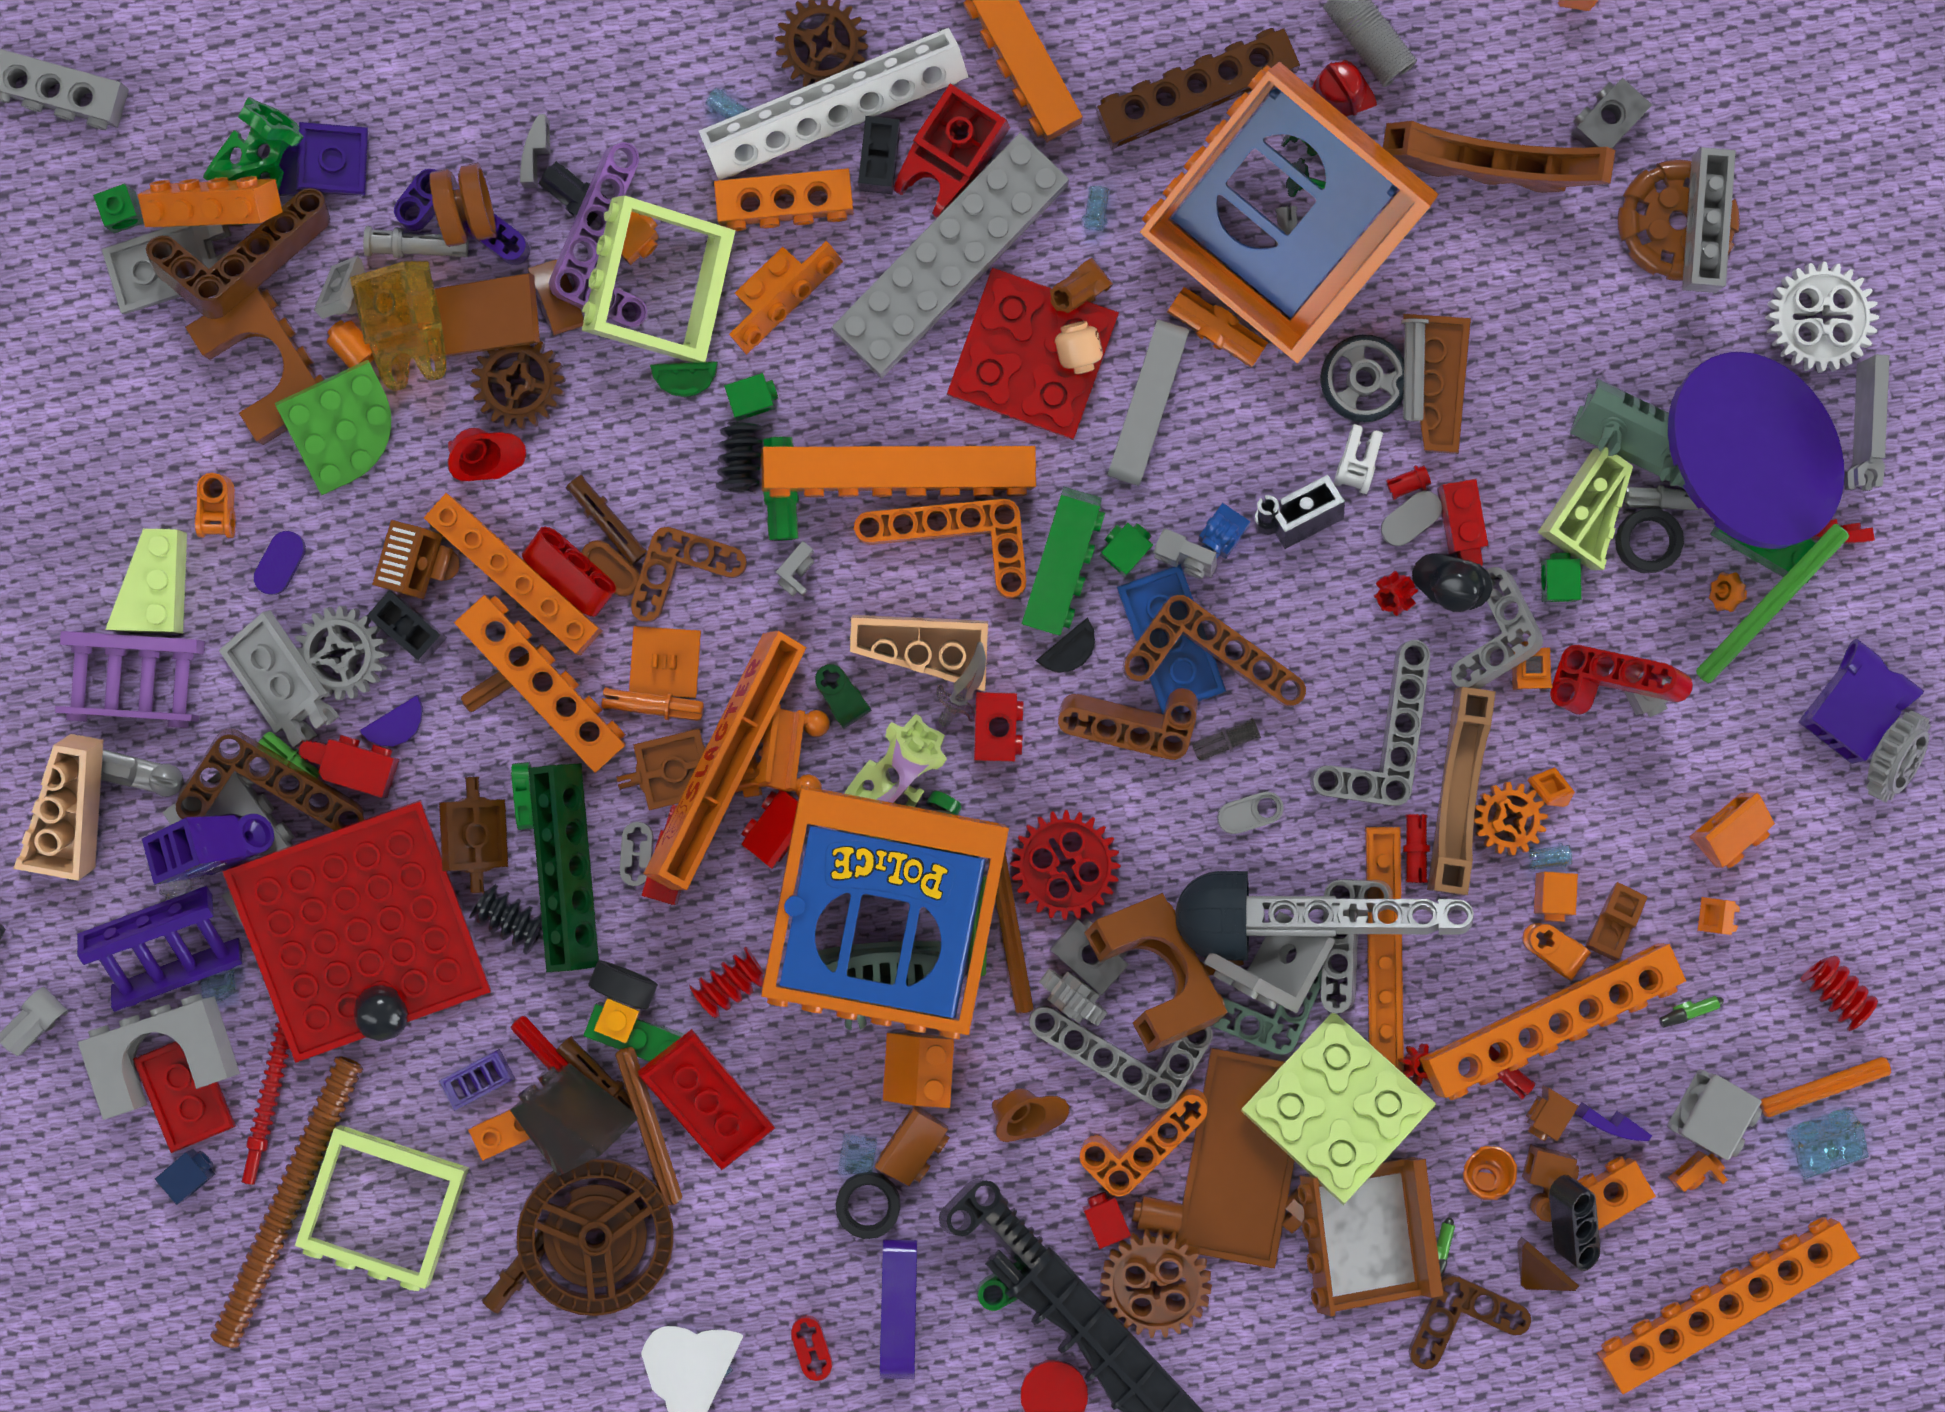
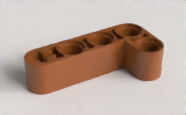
M1185 688L1176 689L1170 693L1164 714L1162 715L1081 694H1071L1066 696L1061 703L1058 724L1064 733L1169 760H1176L1182 758L1188 750L1196 722L1198 700L1191 690ZM1181 705L1188 707L1189 711L1181 713L1174 708ZM1072 712L1078 713L1077 717L1071 716ZM1089 715L1093 716L1092 722L1088 721ZM1103 719L1112 720L1115 724L1112 726H1105L1100 721ZM1137 727H1142L1146 729L1148 732L1145 734H1138L1134 732L1133 729ZM1172 735L1179 737L1181 740L1179 742H1170L1166 738Z

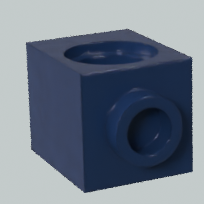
M191 1149L173 1162L155 1180L174 1203L178 1205L188 1199L215 1175L211 1169L213 1162L204 1152L199 1151L197 1153L194 1149Z

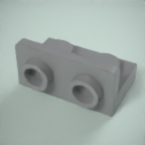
M804 541L799 544L776 571L777 575L781 577L777 583L793 597L797 592L802 596L807 593V589L793 578L794 575L797 573L802 577L814 563V560L811 558L814 551Z

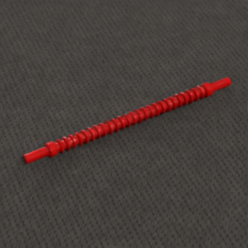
M280 1022L275 1023L278 1030L273 1032V1036L276 1037L275 1041L270 1042L271 1046H273V1051H268L271 1059L266 1061L269 1068L264 1070V1074L267 1077L261 1080L264 1088L259 1089L262 1097L258 1098L257 1102L260 1106L254 1109L258 1115L252 1118L255 1126L250 1127V1131L253 1134L248 1136L246 1143L249 1151L241 1181L245 1184L255 1185L262 1152L268 1148L269 1140L266 1139V1135L271 1134L268 1126L273 1125L270 1117L276 1114L272 1108L278 1105L275 1097L280 1096L277 1088L282 1087V1083L279 1082V1079L285 1076L281 1070L287 1067L284 1059L289 1058L286 1050L290 1048Z

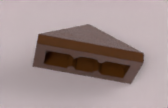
M1521 1237L1517 1241L1520 1283L1526 1290L1576 1291L1579 1285L1527 1240Z

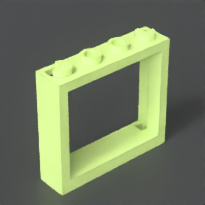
M625 195L613 197L609 210L604 212V220L607 222L604 235L599 238L596 247V253L599 257L596 268L593 269L589 278L591 292L588 302L585 303L582 312L585 313L582 331L692 363L706 362L735 230ZM631 211L708 235L683 345L606 323Z
M339 1125L333 1130L295 1246L304 1249L303 1254L312 1258L322 1259L324 1255L336 1259L335 1264L342 1268L354 1270L355 1266L366 1269L368 1270L367 1275L375 1279L387 1280L390 1277L401 1281L400 1286L412 1291H419L420 1288L425 1289L431 1284L469 1167ZM342 1145L450 1181L420 1272L311 1237Z

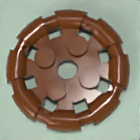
M1688 160L1664 161L1657 163L1656 168L1650 171H1642L1623 194L1625 198L1623 207H1620L1618 210L1619 235L1621 242L1625 241L1630 250L1628 255L1646 272L1652 275L1655 273L1664 275L1666 280L1683 281L1687 225L1682 230L1674 229L1670 225L1669 217L1673 212H1681L1687 219L1689 188L1683 187L1686 178L1690 179L1691 161ZM1663 180L1667 188L1658 193L1654 185ZM1736 199L1732 200L1728 255L1735 245L1732 243L1734 234L1739 232L1740 215ZM1638 202L1647 205L1644 215L1636 211ZM1646 230L1651 242L1642 245L1637 234ZM1662 252L1673 255L1671 263L1660 260Z

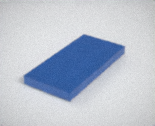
M1181 564L1116 587L1136 642L1169 598L1176 595H1184L1193 600ZM1173 602L1169 612L1173 619L1183 620L1186 618L1187 608L1181 602ZM1201 622L1197 627L1198 636L1203 640H1208ZM1155 629L1151 632L1149 640L1154 647L1163 648L1167 643L1168 637L1163 630ZM1182 634L1155 672L1149 677L1162 714H1164L1170 693L1176 689L1185 688L1191 690L1196 695L1198 702L1226 692L1215 658ZM1142 658L1143 663H1144L1145 668H1146V671H1147V669H1148V664H1147L1146 660H1145L1144 658ZM1179 705L1176 706L1174 709L1176 710L1185 706Z

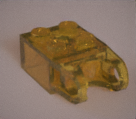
M403 261L350 277L364 343L370 345L380 377L386 387L392 391H398L407 386L410 374L409 365L412 358L427 380L436 381L443 378L446 372L443 326L429 262ZM430 357H431V358L433 359V361H434V364H435V372L432 370L431 363H430ZM392 366L394 367L397 376V382L394 380L392 376Z

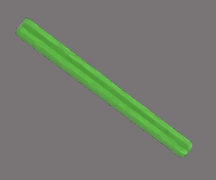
M1834 524L1697 668L1696 673L1700 679L1709 684L1728 666L1849 538L1845 529L1838 524Z

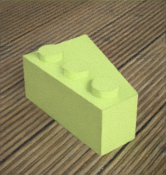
M1604 447L1601 452L1598 448H1594L1537 532L1564 552L1570 553L1574 559H1581V564L1590 570H1604L1607 561L1605 557L1610 540L1613 539L1616 529L1614 525L1619 508H1622L1633 469L1630 463L1617 454L1608 456L1607 447Z
M143 528L105 630L114 632L183 634L186 532L177 529Z

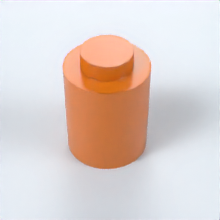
M340 320L327 332L329 337L326 343L349 368L366 360H369L371 363L379 354V350L352 320L347 322Z

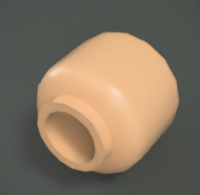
M1087 321L1061 327V333L1055 338L1061 366L1068 369L1074 368L1075 374L1094 370L1093 363L1101 360L1103 356L1098 330L1093 326H1088Z

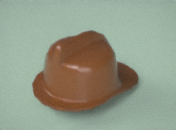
M1023 1088L1015 1089L1004 1097L992 1102V1109L998 1122L996 1136L1003 1142L1042 1136L1063 1124L1069 1115V1105L1065 1099L1059 1096L1037 1097L1029 1090Z

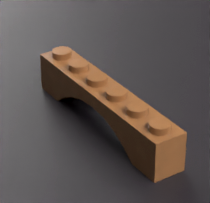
M1459 687L1454 690L1427 890L1468 895L1473 862L1472 847L1476 797L1484 751L1492 723L1496 691L1469 687Z

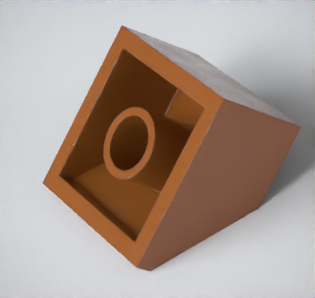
M912 1106L876 1159L875 1168L907 1186H910L914 1179L920 1183L931 1166L926 1161L933 1151L939 1154L950 1138L945 1134L948 1126L921 1107Z

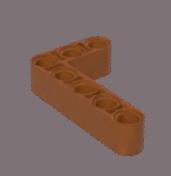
M1184 595L1173 596L1163 604L1123 661L1122 669L1124 675L1129 680L1134 682L1146 680L1155 672L1182 634L1278 704L1293 706L1299 704L1306 695V686L1300 677ZM1173 602H1181L1186 606L1187 615L1185 619L1175 620L1172 618L1169 608ZM1203 621L1209 622L1214 626L1215 634L1211 640H1203L1198 636L1197 627ZM1155 629L1163 630L1168 637L1167 643L1163 648H1156L1150 643V634ZM1230 641H1235L1242 647V655L1238 660H1231L1225 654V647ZM1134 657H1142L1148 664V669L1142 676L1134 675L1129 668L1130 661ZM1258 661L1265 662L1270 668V674L1265 680H1259L1253 674V666ZM1285 681H1291L1297 687V695L1293 700H1286L1281 695V686Z

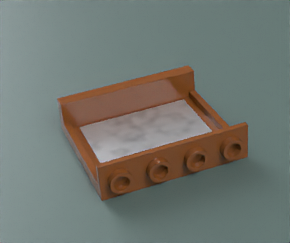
M1406 1157L1384 1161L1344 1206L1319 1184L1318 1177L1311 1176L1310 1174L1299 1175L1298 1197L1303 1205L1305 1216L1302 1222V1230L1305 1238L1308 1240L1309 1254L1307 1255V1267L1312 1274L1314 1287L1311 1290V1300L1317 1313L1332 1317L1336 1316V1311L1417 1296L1429 1298L1443 1296L1426 1159Z

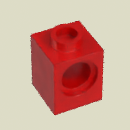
M1102 1192L1087 1199L1089 1205L1084 1206L1083 1210L1099 1249L1131 1236L1114 1195L1107 1196L1106 1192Z

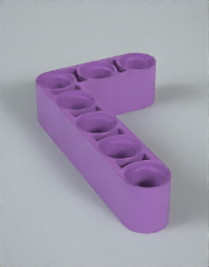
M617 143L607 148L603 153L549 280V287L554 296L580 309H583L585 303L589 300L591 292L589 278L599 257L596 253V247L599 238L604 235L607 222L604 220V212L609 210L612 200L603 197L600 186L603 181H608L614 187L613 197L626 194L639 163V153L630 143ZM616 150H621L627 155L628 162L625 168L617 166L614 162ZM590 212H595L601 218V226L597 231L592 230L587 224V216ZM577 243L583 244L588 251V256L583 262L578 261L573 253ZM564 274L570 275L574 280V289L570 293H566L560 287V279ZM614 287L606 321L623 328L636 327L642 324L647 316L645 303L638 297ZM626 303L633 305L636 311L635 318L631 322L625 320L622 316V307Z

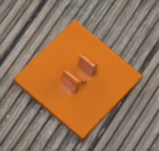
M633 626L629 691L667 696L670 693L674 697L696 698L701 631Z

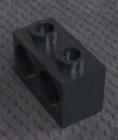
M865 116L858 178L859 191L893 195L900 135L899 119Z

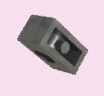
M1622 77L1615 86L1609 82L1597 94L1596 98L1600 102L1593 110L1586 106L1573 120L1577 127L1571 134L1586 148H1613L1652 104ZM1604 110L1612 112L1615 115L1616 123L1608 124L1604 122L1601 112Z
M1076 918L1052 945L1050 950L1099 994L1103 995L1129 965L1123 960L1127 953L1124 952L1102 962L1098 960L1095 963H1086L1082 959V950L1087 945H1090L1084 932L1093 923L1087 918L1081 923Z

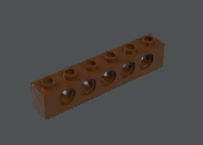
M1274 28L1266 29L1255 36L1256 40L1245 45L1243 41L1235 42L1224 49L1225 53L1216 57H1213L1212 54L1204 55L1193 62L1194 66L1182 70L1181 67L1173 68L1165 72L1161 80L1153 83L1150 80H1145L1131 87L1132 92L1122 96L1119 93H1113L1101 99V105L1097 106L1096 114L1111 150L1242 96L1245 92H1251L1252 89L1248 87L1249 83L1265 67H1256L1250 62L1249 57L1253 54L1264 56L1267 61L1266 65L1270 68L1281 62L1291 72L1297 73L1300 63L1285 28L1276 32ZM1222 67H1230L1235 71L1236 77L1232 80H1224L1220 77L1218 70ZM1191 80H1199L1204 84L1205 90L1201 93H1193L1189 90L1187 83ZM1160 93H1169L1173 97L1174 103L1170 106H1162L1157 102L1156 96ZM1132 105L1138 106L1143 111V116L1139 119H1131L1126 115L1125 109Z

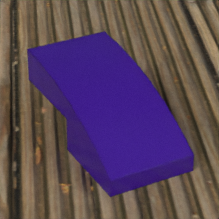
M1583 1102L1580 1103L1575 1111L1576 1115L1591 1125L1612 1135L1636 1141H1649L1652 1137L1651 1134L1618 1111L1615 1112L1610 1121Z

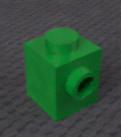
M1127 523L1123 528L1117 524L1104 539L1108 545L1100 553V556L1121 575L1126 577L1153 546L1149 541L1152 536L1138 523L1134 527Z

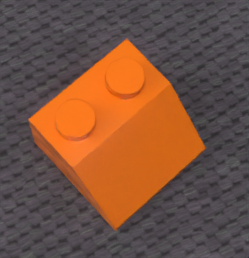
M1757 792L1740 793L1689 837L1716 868L1727 866L1729 869L1744 858L1742 852L1751 844L1755 847L1766 840L1770 835L1768 830L1775 823L1762 797Z
M887 1032L883 1101L912 1106L950 1108L954 1039L938 1035Z

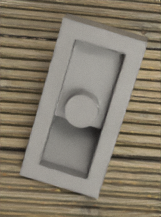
M359 256L331 266L314 311L321 319L335 314L341 315L346 313L353 315L373 306L364 266Z

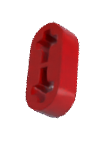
M809 1315L801 1316L793 1323L791 1329L792 1341L804 1375L810 1380L820 1381L830 1374L833 1365L832 1357L819 1320ZM802 1323H807L809 1328L815 1327L816 1329L812 1333L813 1345L808 1346L805 1336L799 1337L797 1334L802 1328ZM815 1350L819 1360L825 1359L827 1364L823 1365L821 1373H817L813 1368H808V1365L812 1362L810 1351Z

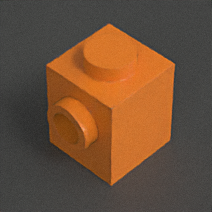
M632 211L621 257L630 266L640 256L643 259L647 258L657 248L658 244L655 241L659 238L654 230L658 226L651 217L639 215Z
M1546 871L1536 873L1534 914H1543L1544 921L1565 922V916L1576 915L1578 874Z

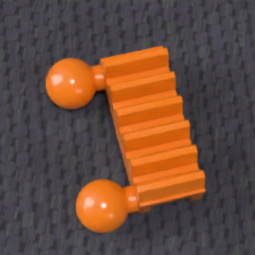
M778 704L760 741L763 743V747L758 755L762 758L757 764V769H760V773L755 778V781L759 785L786 792L795 791L798 797L801 785L822 789V784L816 776L806 774L797 778L803 728L812 737L823 736L830 727L828 716L820 710H813L807 714L802 710L792 712L780 708L781 705Z

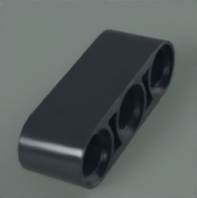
M1562 1175L1553 1182L1549 1190L1554 1249L1579 1270L1586 1271L1591 1269L1600 1257L1596 1197L1593 1192L1571 1176Z

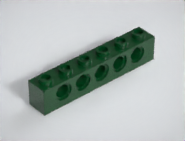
M582 763L531 767L528 770L546 972L595 968L599 961Z

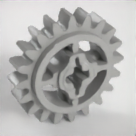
M338 606L336 613L332 607L324 608V617L320 613H313L312 620L314 624L308 622L302 624L307 635L295 636V639L303 644V647L297 648V650L327 692L324 697H330L334 691L336 700L344 699L346 692L350 699L358 697V689L363 693L371 691L367 681L371 683L380 682V678L375 674V671L387 669L384 664L379 662V658L389 656L388 652L379 649L380 645L387 642V638H376V634L381 628L379 626L369 627L371 619L367 615L359 619L360 609L358 608L352 609L349 614L346 606ZM341 626L353 630L360 637L361 641L352 640L346 633L342 632ZM327 631L329 636L326 637L325 646L318 652L319 641ZM342 648H352V651L346 652V654L341 657H329L331 654L336 653V651H339ZM365 653L364 663L360 671L355 675L354 669H356L357 660ZM321 665L331 666L335 669L336 673H340L341 680L328 675Z
M1911 710L1909 713L1905 712L1903 718H1898L1887 730L1879 742L1869 766L1867 777L1869 783L1866 786V789L1869 790V795L1887 803L1888 799L1893 800L1895 793L1899 794L1910 783L1919 769L1928 747L1930 736L1928 730L1931 727L1928 723L1930 719Z

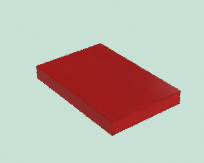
M176 1041L133 1058L170 1153L236 1127L219 1083L215 1082L196 1089L185 1053Z

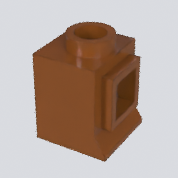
M1543 1085L1542 1097L1537 1096L1526 1114V1117L1529 1118L1526 1123L1530 1124L1527 1131L1544 1142L1548 1136L1558 1141L1579 1106Z

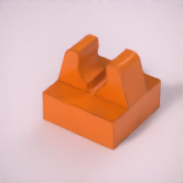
M1701 897L1697 931L1732 935V932H1736L1738 929V925H1734L1733 922L1734 913L1740 912V907L1736 904V901Z

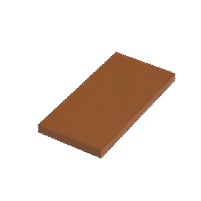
M1211 1047L1203 1093L1207 1098L1208 1110L1205 1119L1195 1130L1182 1204H1184L1180 1231L1176 1238L1178 1243L1188 1238V1250L1198 1247L1199 1255L1275 1269L1283 1228L1282 1222L1285 1217V1207L1295 1161L1244 1115L1241 1109L1286 1061Z

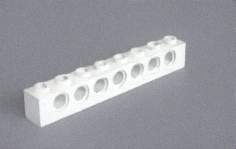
M946 28L699 130V133L719 180H722L726 177L735 176L755 165L767 163L772 158L789 151L798 150L813 141L827 138L842 129L861 124L865 121V116H876L884 112H890L898 106L924 98L927 94L948 87L950 83L955 85L959 81L968 78V73L959 46L950 29Z

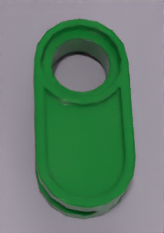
M530 762L513 763L511 767L515 819L518 830L534 829L528 768L532 767Z

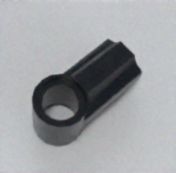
M557 161L546 169L538 183L543 189L566 206L565 209L573 216H577L590 186V183H583ZM595 212L588 214V226L597 218L598 214Z

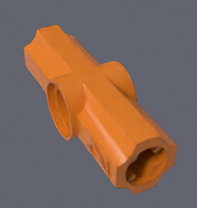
M1185 287L1182 288L1167 313L1195 330L1196 335L1203 340L1205 337L1214 343L1212 347L1218 350H1225L1251 368L1268 344L1267 341L1241 325L1239 319L1228 310L1218 305L1212 306Z

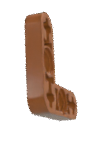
M671 527L659 528L652 536L631 601L632 614L642 622H652L660 616L677 562L727 578H736L742 575L747 568L746 556L741 550ZM667 533H671L672 540L683 544V537L689 538L684 547V557H677L680 550L669 547L667 552H663L662 545L658 543L659 537L665 538ZM697 543H703L709 549V556L703 562H695L690 556L692 546ZM715 547L722 549L718 555L725 558H730L732 553L737 554L736 560L741 562V566L739 568L734 567L732 572H727V566L716 561V568L709 567L715 557ZM655 565L664 567L667 573L666 579L661 584H652L648 580V571ZM644 584L653 590H662L660 597L653 594L651 604L656 606V610L648 612L647 616H642V610L637 607L639 601H646L649 593L641 591Z

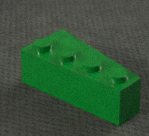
M1063 486L1022 620L1023 625L1061 636L1063 627L1070 629L1076 610L1070 608L1073 595L1080 597L1085 577L1079 574L1083 563L1090 564L1095 548L1094 544L1089 543L1093 531L1100 532L1105 512L1099 511L1102 501L1101 497Z

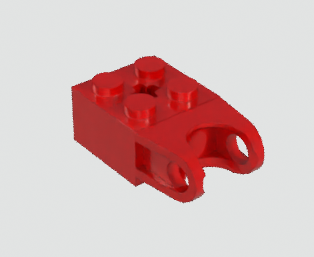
M950 83L913 139L911 149L897 176L894 191L903 195L909 187L922 178L937 180L940 185V192L932 212L937 219L983 171L1011 128L1007 119ZM967 128L969 135L965 139L958 140L956 132L959 129L963 132Z

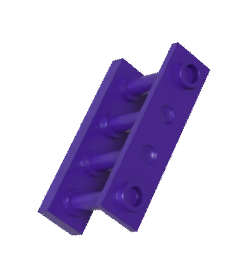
M207 885L77 934V956L82 964L86 965L99 960L114 982L111 985V1008L114 1012L222 971L231 970L242 964V948L239 938L224 943L209 919L214 917L213 895ZM193 924L198 926L211 947L195 954H191L177 931ZM161 936L165 937L178 960L163 966H159L145 942ZM132 948L146 972L131 978H127L113 954Z

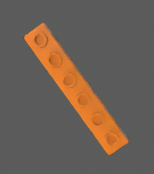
M445 493L424 516V519L575 654L581 656L603 631L535 572L517 553L453 496Z
M483 595L454 622L455 625L596 773L626 745L622 740L626 734L613 720L607 724L599 716L602 708L589 695L584 699L575 690L579 684L566 670L560 674L554 668L552 663L556 659L544 646H540L537 649L528 640L532 634L519 620L515 624L510 621L505 615L509 609L496 595L491 599L487 595ZM498 621L504 625L506 633L502 640L493 641L488 637L487 627L491 622ZM517 646L524 647L529 653V661L524 666H516L510 659L512 649ZM538 672H547L551 675L553 684L549 690L540 691L534 686L533 679ZM562 697L572 698L576 703L575 713L570 716L560 714L557 710L558 700ZM585 722L597 724L600 730L598 738L593 741L585 740L580 734L581 725Z

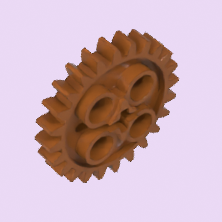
M1145 1229L1143 1239H1139L1133 1232L1130 1238L1131 1244L1124 1240L1119 1241L1118 1248L1120 1251L1110 1250L1109 1258L1111 1260L1104 1261L1103 1270L1106 1272L1101 1273L1100 1282L1105 1284L1102 1286L1101 1296L1108 1297L1105 1306L1107 1308L1116 1307L1113 1314L1117 1319L1125 1317L1124 1326L1126 1328L1132 1324L1137 1325V1335L1146 1328L1149 1330L1150 1338L1154 1337L1156 1330H1161L1164 1338H1167L1169 1328H1173L1177 1334H1181V1323L1191 1328L1194 1320L1192 1315L1201 1318L1203 1314L1201 1306L1208 1307L1209 1297L1207 1295L1211 1294L1212 1284L1208 1283L1211 1280V1271L1204 1270L1207 1267V1259H1197L1199 1248L1195 1247L1188 1250V1238H1185L1180 1243L1176 1242V1232L1174 1231L1168 1239L1164 1238L1162 1229L1158 1230L1156 1237H1151L1149 1230ZM1166 1261H1172L1176 1263L1178 1267L1174 1269H1167L1162 1265V1263ZM1132 1266L1141 1267L1144 1270V1272L1140 1274H1134L1130 1272L1128 1268ZM1179 1293L1184 1298L1177 1301L1172 1300L1168 1295ZM1146 1298L1150 1301V1304L1139 1306L1134 1300Z

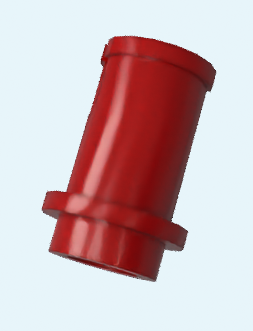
M1415 465L1413 466L1414 470L1386 480L1393 500L1420 488L1424 491L1426 486L1432 484L1424 465L1421 467Z

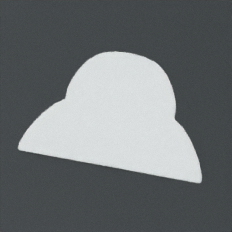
M665 1326L655 1330L644 1344L641 1355L652 1390L666 1401L668 1412H708L742 1341V1334L728 1330H709L695 1334L685 1328Z

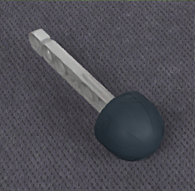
M1214 871L1203 874L1185 887L1176 906V925L1178 931L1195 953L1207 958L1209 953H1215L1226 960L1248 961L1249 936H1336V934L1428 935L1437 930L1438 935H1459L1470 930L1474 916L1470 904L1459 899H1438V903H1435L1429 899H1336V896H1249L1248 871ZM1264 909H1269V911H1268L1269 923H1264V922H1265V912H1264ZM1280 909H1288L1293 913L1294 917L1288 923H1279L1275 920L1274 914ZM1314 909H1322L1328 914L1327 920L1319 924L1312 922L1308 916ZM1389 909L1393 910L1398 918L1391 924H1385L1379 920L1378 914L1383 910ZM1423 909L1429 911L1433 919L1427 924H1419L1413 919V914ZM1368 910H1373V923H1368ZM1453 910H1462L1466 913L1468 919L1463 924H1454L1448 919V914ZM1350 911H1356L1357 916H1359L1357 917V922H1350L1349 917H1347Z

